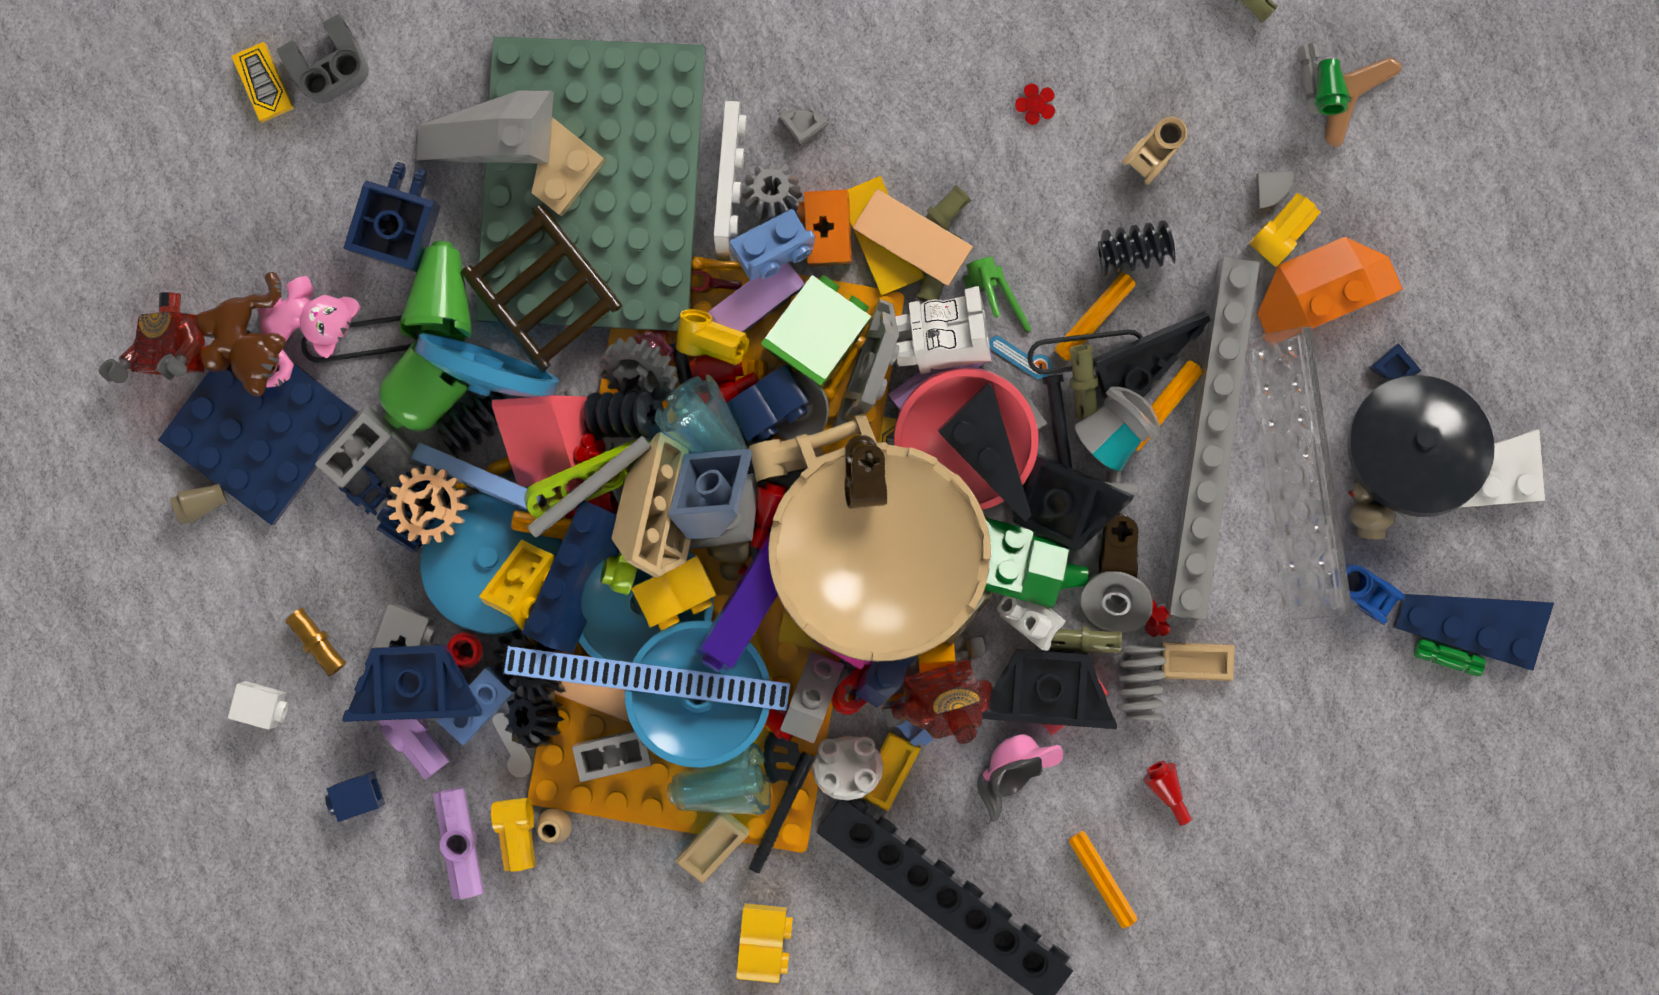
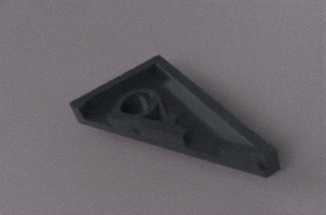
M1205 312L1199 313L1093 358V366L1104 400L1108 397L1106 392L1110 387L1126 388L1144 397L1150 391L1151 385L1155 381L1160 380L1179 359L1176 355L1190 340L1195 341L1202 334L1207 323L1211 321L1209 314Z
M987 382L937 430L1003 500L1026 521L1032 515L993 387Z

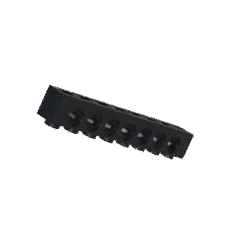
M838 799L817 827V834L1033 995L1057 994L1074 971L1068 962L1071 957L1055 944L1051 948L1039 941L1042 936L1027 923L1020 927L1010 919L1013 914L996 901L993 906L981 898L984 892L969 880L963 884L953 877L956 871L939 858L934 863L924 855L927 850L911 837L905 841L895 833L898 828L883 816H880L878 820L866 812L869 806L861 799ZM856 823H864L870 828L871 832L866 839L856 840L850 834L851 827ZM887 844L894 845L899 850L898 857L891 862L882 860L878 854L880 848ZM914 866H922L927 870L928 875L923 882L914 883L907 877L908 871ZM945 887L952 888L957 893L955 900L950 904L940 903L936 899L940 889ZM972 909H979L985 913V918L981 924L973 926L965 921L966 914ZM1004 930L1011 932L1014 938L1010 945L1000 947L994 943V938L998 932ZM1037 952L1042 955V962L1039 966L1028 968L1023 964V959L1028 953Z

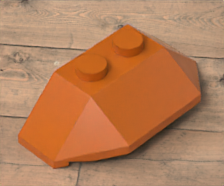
M1342 237L1278 265L1256 314L1270 346H1273L1401 291L1403 288L1389 256L1347 237Z

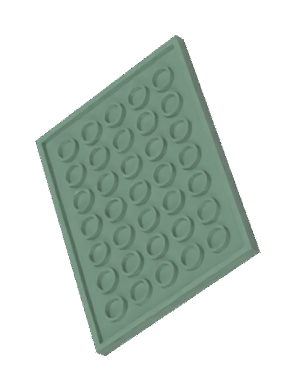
M493 36L489 101L515 91L554 92L552 117L606 161L563 216L558 215L531 193L538 163H485L479 262L534 217L532 212L537 206L543 205L623 305L620 310L614 313L611 311L606 313L591 326L592 328L678 332L680 313L691 309L692 260L694 259L706 63L705 45ZM542 228L483 277V279L493 292L497 294L556 243ZM564 256L507 303L505 307L519 322L578 271L568 258ZM587 283L538 325L569 326L601 299ZM477 295L476 321L500 323Z

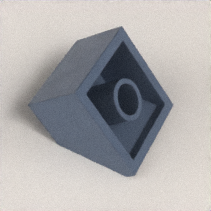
M750 449L684 454L668 516L687 539L720 537L736 517L752 457Z

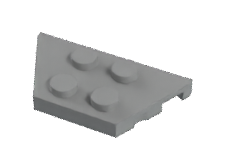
M878 299L865 336L866 341L860 349L833 427L854 420L853 416L866 414L874 406L876 399L880 400L885 392L887 380L884 379L888 365L892 366L899 353V345H896L899 337L894 307L890 302Z

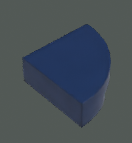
M1399 343L1395 344L1369 366L1374 373L1387 379L1416 375L1422 371Z

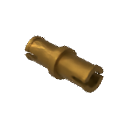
M304 608L296 610L285 620V623L289 625L304 644L302 649L306 654L311 653L328 677L333 676L346 665L347 662L343 660L328 641L329 635L327 632L320 631Z

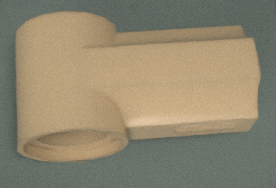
M795 438L782 442L780 439L769 440L748 446L752 451L751 460L756 482L787 476L789 472L806 469ZM822 447L813 450L816 458L824 455Z

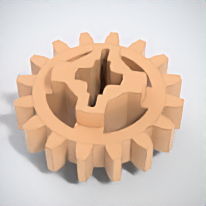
M426 466L424 474L421 473L419 468H412L411 479L406 475H400L399 479L403 484L402 487H391L390 490L397 497L396 500L387 501V505L396 508V512L392 513L389 519L401 522L396 529L398 533L406 530L410 531L408 534L409 541H415L420 535L422 544H429L431 536H434L437 543H441L444 541L443 532L449 535L456 534V530L452 526L454 522L464 524L465 520L458 514L459 510L468 509V505L460 503L459 498L466 495V491H456L454 488L459 482L458 478L454 477L446 480L447 470L441 469L437 475H434L433 466ZM430 481L425 490L419 492L411 490L413 486L420 482ZM445 490L449 494L451 508L446 506L443 493ZM432 497L431 504L435 506L434 511H426L424 514L425 507L420 504L421 500ZM405 503L410 506L413 515L411 520L407 517ZM438 518L445 521L437 528L425 529L429 525L430 520Z

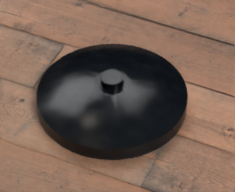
M1404 376L1377 387L1364 399L1354 414L1347 440L1348 456L1352 470L1366 492L1383 506L1398 513L1416 517L1439 516L1463 506L1482 488L1490 474L1494 460V437L1490 423L1481 407L1468 393L1458 386L1432 376Z

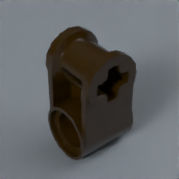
M863 434L853 436L845 446L846 477L844 490L847 506L849 509L886 505L887 484L885 479L884 453L870 436Z
M1119 513L1102 530L1099 574L1122 572L1137 578L1138 526L1126 514ZM1119 521H1122L1123 525L1129 528L1128 533H1122L1121 539H1118V536L1112 532V528L1119 526Z

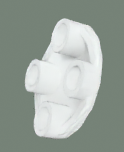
M843 736L835 739H825L819 744L812 771L815 783L823 793L834 799L853 800L861 798L875 789L881 780L884 766L881 754L876 749L872 739L869 737Z

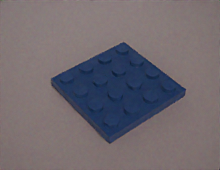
M247 328V334L253 333ZM293 363L294 366L289 380L280 386L266 387L264 394L260 397L252 396L244 389L243 383L234 376L231 364H229L226 370L209 371L159 437L158 441L215 484H220L223 490L267 523L275 525L317 469L315 463L319 455L359 411L295 363Z

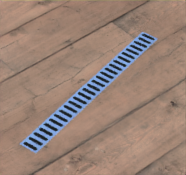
M508 646L504 674L787 711L790 683Z

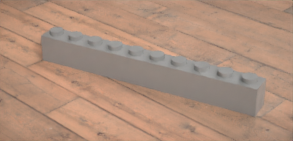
M1223 257L1217 263L1209 316L1211 321L1208 323L1202 362L1203 374L1200 376L1165 607L1171 615L1206 620L1260 265V262Z

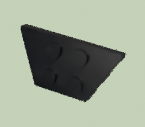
M1037 453L1033 469L1023 484L1032 516L1024 521L1013 510L1014 523L1069 548L1080 550L1133 500L1134 495Z
M1016 649L978 711L977 717L978 719L1117 730L1116 720L1112 715L1105 693L1099 683L1088 654Z

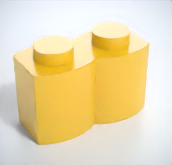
M698 556L687 560L685 564L659 577H653L631 588L650 628L658 625L661 631L680 622L678 614L690 608L694 615L713 606L711 598L717 596Z
M744 903L736 979L779 983L780 974L788 973L789 953L783 952L784 938L791 939L793 917H786L787 907Z

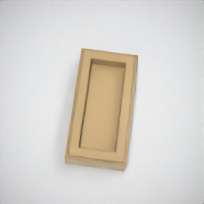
M1161 642V648H1166V650L1161 651V656L1167 660L1160 668L1165 673V678L1233 681L1235 645Z
M722 808L677 856L675 862L703 884L749 835L750 830Z

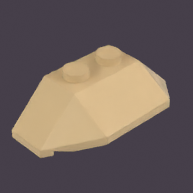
M661 432L653 437L649 443L651 448L638 458L626 475L611 538L628 563L655 578L685 564L691 539H687L668 516L684 454H689V450Z

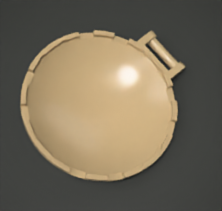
M865 413L853 416L854 420L811 436H807L805 433L795 437L806 470L800 474V477L784 494L778 505L770 532L769 565L775 590L781 603L790 617L808 636L824 647L847 657L876 662L895 661L914 657L937 647L955 634L968 620L982 597L987 583L991 559L990 536L984 513L976 497L959 475L954 474L938 462L937 458L912 447L909 449L887 445V443L883 442L877 443ZM856 434L870 436L884 453L887 504L849 509L844 490L846 477L845 448L817 458L813 450Z

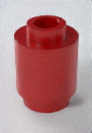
M706 354L695 356L696 360L690 361L693 381H701L702 388L736 381V377L744 376L742 362L734 365Z

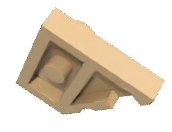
M552 117L548 164H537L531 193L558 215L563 216L606 160Z

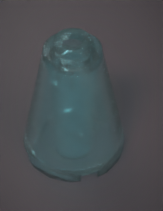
M706 375L707 380L704 381L697 376L681 384L665 399L669 405L664 412L659 408L656 412L655 423L660 430L692 453L749 449L717 382L710 375Z
M754 742L741 754L725 763L710 767H691L673 775L672 783H668L667 786L670 803L675 804L682 811L748 815L765 814L764 810H769L771 788L769 776L767 774L763 775L760 764L766 763L760 747Z

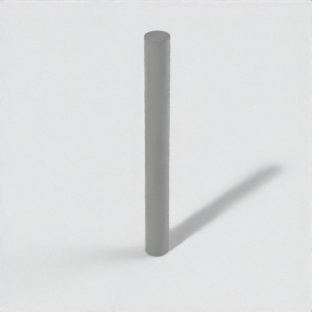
M643 436L638 438L527 526L528 530L535 538L540 536L650 449L651 445Z

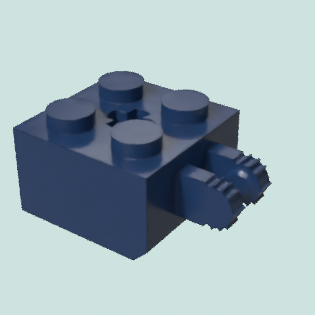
M401 162L395 163L387 187L366 180L362 186L343 248L354 254L417 272L423 251L429 246L441 207L435 201L421 197L427 170L419 168L416 171L409 193L400 191L406 173L405 164ZM396 219H398L397 224H399V228L390 235L391 232L386 230V226L388 223L394 224Z

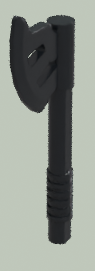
M769 732L765 740L763 752L764 768L771 783L774 784L780 780L788 781V786L768 828L763 834V838L760 840L761 843H759V847H757L749 866L750 870L759 874L772 851L781 827L816 758L805 751L801 754L797 743L791 740L787 741L783 737L778 739L772 732ZM775 745L787 748L788 754L775 752ZM776 762H788L790 765L795 766V769H779L776 767Z

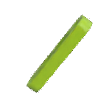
M637 439L528 487L524 495V502L529 513L533 517L539 518L560 501L553 488L558 486L564 498L569 494L566 491V485L571 479L581 478L584 481L587 480ZM638 458L629 464L630 468L633 467ZM624 468L584 501H589L623 486L630 469L626 471V468ZM542 494L547 498V505L544 507H540L536 498Z

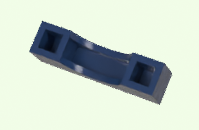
M587 501L579 504L524 625L522 634L546 647L573 654L587 623L581 608L584 586L592 571L603 560L618 555L619 549L611 539L617 517L616 513Z

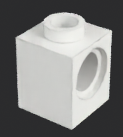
M247 681L238 683L228 719L268 730L278 726V723H283L289 705L288 702H285L287 692Z

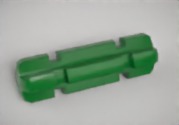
M1419 639L1414 648V656L1416 658L1426 661L1431 659L1432 663L1458 671L1464 669L1465 673L1474 676H1481L1485 668L1486 660L1484 658L1471 654L1467 656L1465 652L1439 644L1435 646V643Z

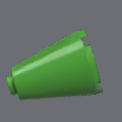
M435 241L432 243V246L424 249L399 323V331L402 335L417 340V333L435 334L465 341L466 336L471 338L472 326L464 276L461 273L463 269L459 250L453 248L454 245L452 243Z

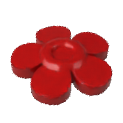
M1036 84L1026 85L1024 94L1029 99L1025 97L1018 98L1015 102L1016 110L1018 112L1029 110L1025 115V121L1031 125H1036L1040 121V114L1044 119H1051L1056 110L1053 105L1046 103L1053 101L1055 98L1054 91L1049 87H1045L1039 94V88Z
M584 434L580 441L581 446H576L574 449L573 458L580 464L602 454L605 451L603 440L595 439L593 434Z
M1152 599V613L1146 622L1145 630L1152 637L1158 635L1167 636L1171 632V627L1166 622L1169 619V612L1164 606L1157 608L1155 601Z

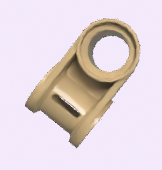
M1177 117L1163 118L1145 138H1142L1121 162L1124 165L1130 164L1145 178L1144 183L1149 185L1170 162L1168 160L1186 140V125ZM1165 126L1174 127L1179 134L1178 141L1173 144L1164 142L1160 136L1161 128Z

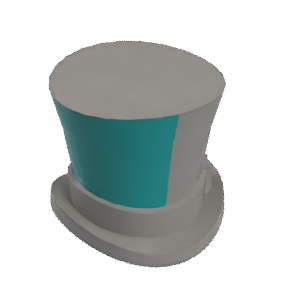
M1110 387L1106 392L1108 397L1104 400V406L1075 424V430L1085 447L1099 461L1113 470L1122 471L1142 441H1145L1149 436L1153 441L1160 437V426L1153 408L1142 396L1126 388Z

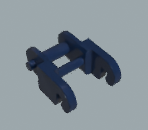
M364 464L361 469L365 470L366 474L371 478L369 486L360 495H354L345 486L343 488L339 487V490L344 492L346 497L356 506L363 505L366 508L364 511L366 514L371 512L376 516L378 513L375 508L386 497L389 499L393 497L389 493L391 491L388 486L384 488L381 485L384 481ZM376 487L380 493L369 504L364 498Z

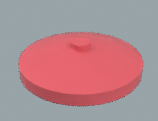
M978 368L949 369L929 377L907 397L896 420L894 445L909 449L912 447L937 458L938 462L961 477L976 497L981 509L985 510L1004 501L1003 498L940 435L937 429L989 382L995 393L1023 485L1029 477L1037 457L1039 443L1037 423L1033 411L1023 394L1005 378Z

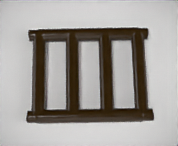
M539 205L532 212L534 217L474 267L468 265L461 270V273L533 365L543 373L550 367L549 361L606 313L609 311L614 313L620 310L623 305L551 214L547 212L543 205ZM543 228L556 244L495 294L483 277ZM566 256L578 272L517 322L505 305L561 258ZM588 283L601 300L542 349H539L527 333Z

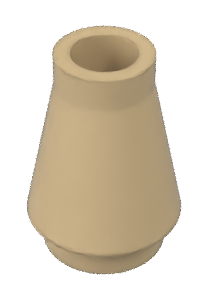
M551 808L545 810L539 816L536 828L539 837L543 841L557 844L568 838L572 830V822L566 812L561 809ZM547 824L553 825L556 833L549 834L546 831Z

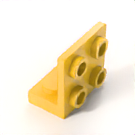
M521 539L479 595V598L484 604L510 616L518 627L523 630L555 559L554 555ZM527 636V638L532 642V644L537 645V641Z

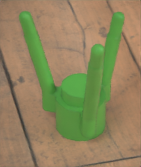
M986 257L968 263L966 265L968 275L963 276L966 289L979 286L980 292L985 291L993 316L998 318L1000 311L993 288L998 286V282L1024 331L1030 333L1031 327L1004 278L1001 266H995L993 257Z

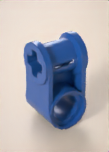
M1344 564L1336 569L1333 575L1334 588L1356 604L1362 612L1382 625L1387 623L1386 616L1398 600L1402 601L1405 597L1396 587L1362 566ZM1356 571L1360 582L1354 590L1350 591L1346 586V578L1348 574Z

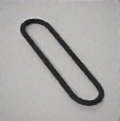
M402 315L351 322L350 328L400 321ZM303 336L301 341L303 355L315 363L404 351L411 345L320 358L314 357L308 352L305 336Z
M1127 329L1043 339L1031 346L1028 351L1027 360L1030 368L1038 374L1071 372L1072 366L1051 369L1036 367L1033 362L1034 351L1039 346L1045 344L1121 335H1134L1138 339L1143 336L1136 330Z

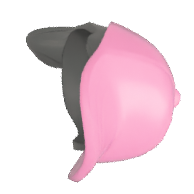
M1021 734L1006 738L996 747L991 757L990 767L980 774L977 781L980 797L988 809L991 822H995L1001 814L1002 797L1018 792L1029 779L1040 776L1044 768L1055 766L1062 761L1063 750L1061 746L1054 745L1039 748L1030 736Z

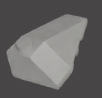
M515 91L421 124L418 130L416 161L548 164L554 92Z

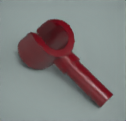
M702 270L692 272L693 275L705 276L706 278L703 287L691 286L694 291L699 293H707L712 288L738 290L742 287V281L712 278L709 273Z

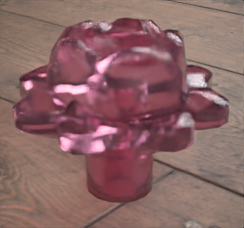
M656 330L654 334L647 331L643 335H635L634 339L637 344H641L643 339L648 342V347L652 349L656 346L660 347L659 355L670 356L669 362L673 360L672 353L674 349L666 343L669 336L666 331Z

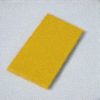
M881 176L848 189L852 228L877 189L889 195ZM854 230L882 296L925 278L922 270Z

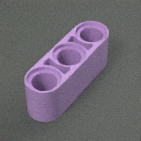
M788 262L780 266V270L767 279L759 277L747 282L708 313L712 316V322L746 333L799 293L805 283Z

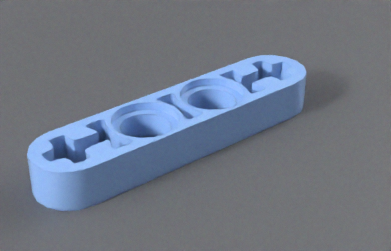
M422 443L417 444L410 458L412 461L424 467L433 466L434 471L437 473L441 469H445L448 471L447 477L451 479L454 477L458 478L460 483L529 512L524 502L526 488ZM540 495L536 497L538 504H539L540 499H541V496H540Z

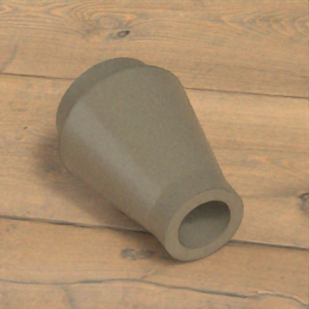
M220 484L177 491L178 495L170 498L173 510L180 524L186 522L193 524L214 509L227 503Z

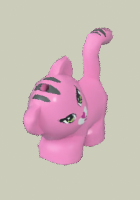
M307 276L298 277L286 284L288 298L285 300L280 298L273 308H257L260 334L277 333L284 337L286 342L293 331L301 328L306 339L312 343L314 351L325 358H329L334 354L337 343L346 335L350 328L351 320L361 309L359 303L350 297L338 299L329 295H322L310 300L314 295V289ZM284 350L279 354V371L275 372L267 380V388L280 386L291 377L294 364Z

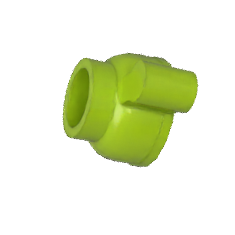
M621 552L616 557H608L603 563L600 583L609 585L615 592L628 595L634 583L637 567L628 563Z

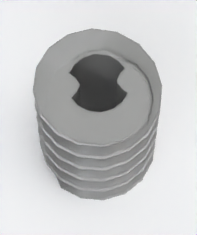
M1137 645L1121 648V652L1131 656L1130 660L1120 662L1121 667L1130 670V674L1119 677V681L1129 685V688L1118 691V695L1128 699L1127 703L1117 705L1118 710L1126 713L1125 718L1146 721L1162 720V716L1153 712L1152 709L1163 706V702L1153 697V695L1164 692V687L1154 681L1165 678V673L1156 669V666L1166 663L1167 659L1157 654V652L1166 650V648Z

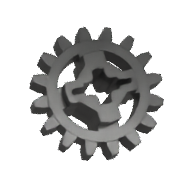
M629 337L626 343L620 338L617 339L614 345H609L599 364V367L604 369L601 378L610 380L607 386L608 389H617L618 392L625 394L628 392H636L637 394L648 392L653 400H659L661 403L663 400L668 401L678 382V378L674 376L677 368L668 366L671 359L670 356L659 355L660 347L656 346L653 349L648 347V342L643 339L641 344H637L633 337Z

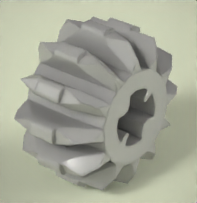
M770 161L768 170H763L762 167L756 165L754 168L756 176L746 174L744 180L747 186L741 189L742 198L747 200L745 202V209L748 212L755 211V219L758 222L766 215L771 220L790 209L798 210L799 201L797 199L802 197V188L797 186L799 177L796 173L788 175L789 167L786 164L779 170H775V164ZM773 190L774 194L776 191H778V194L771 196L770 192L767 195L766 192Z

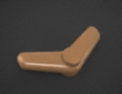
M1389 57L1343 75L1351 101L1348 103V109L1344 113L1328 115L1325 140L1334 147L1342 145L1358 97L1399 74L1402 70V65L1399 61Z

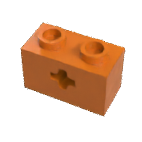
M848 190L804 192V201H799L798 206L799 220L801 223H805L807 232L812 230L815 235L814 248L807 257V264L810 267L853 265ZM822 220H827L829 225L834 227V230L828 231V237H822L821 233L816 231V228L822 227Z

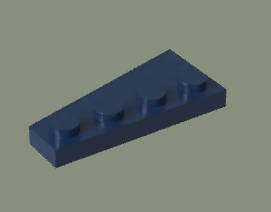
M1404 594L1405 597L1400 603L1393 628L1533 671L1554 602Z

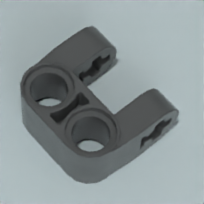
M339 13L323 22L337 51L309 66L301 50L293 40L277 48L282 62L300 90L311 100L321 104L331 102L359 86L366 80L369 72L367 62L356 39ZM355 59L357 62L356 70L350 75H343V64L347 60ZM318 77H325L326 85L321 92L312 93V82Z

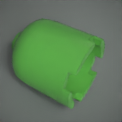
M415 340L382 380L379 386L378 397L381 405L387 411L383 416L392 426L397 429L405 426L413 431H424L433 427L468 391L469 384L442 371L415 351L418 340Z

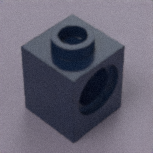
M374 771L326 788L328 795L325 796L327 809L332 816L336 815L338 822L373 811L385 805Z

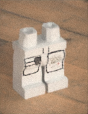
M979 286L965 289V296L945 301L937 299L928 300L921 305L919 301L910 302L909 314L895 316L899 334L898 340L913 338L910 341L896 343V345H899V353L896 358L899 367L918 364L920 374L930 373L931 368L945 369L991 361L985 310Z

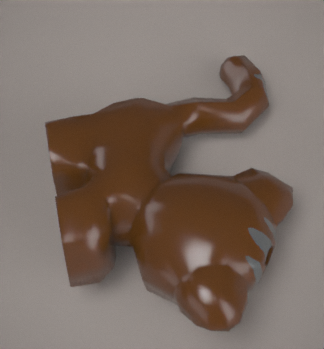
M268 272L265 275V282L269 290L266 295L252 294L246 297H233L220 303L213 309L197 314L200 334L204 337L214 338L210 345L201 349L204 368L211 372L226 370L229 364H231L234 376L243 383L244 389L252 396L260 397L264 394L267 380L275 374L280 359L279 354L285 346V338L277 333L271 332L266 335L260 333L247 334L252 309L273 308L282 297V283L275 272Z

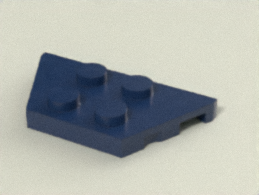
M446 644L375 647L371 649L366 660L364 674L358 679L354 689L356 691L349 709L344 712L343 722L478 717L482 715V709Z

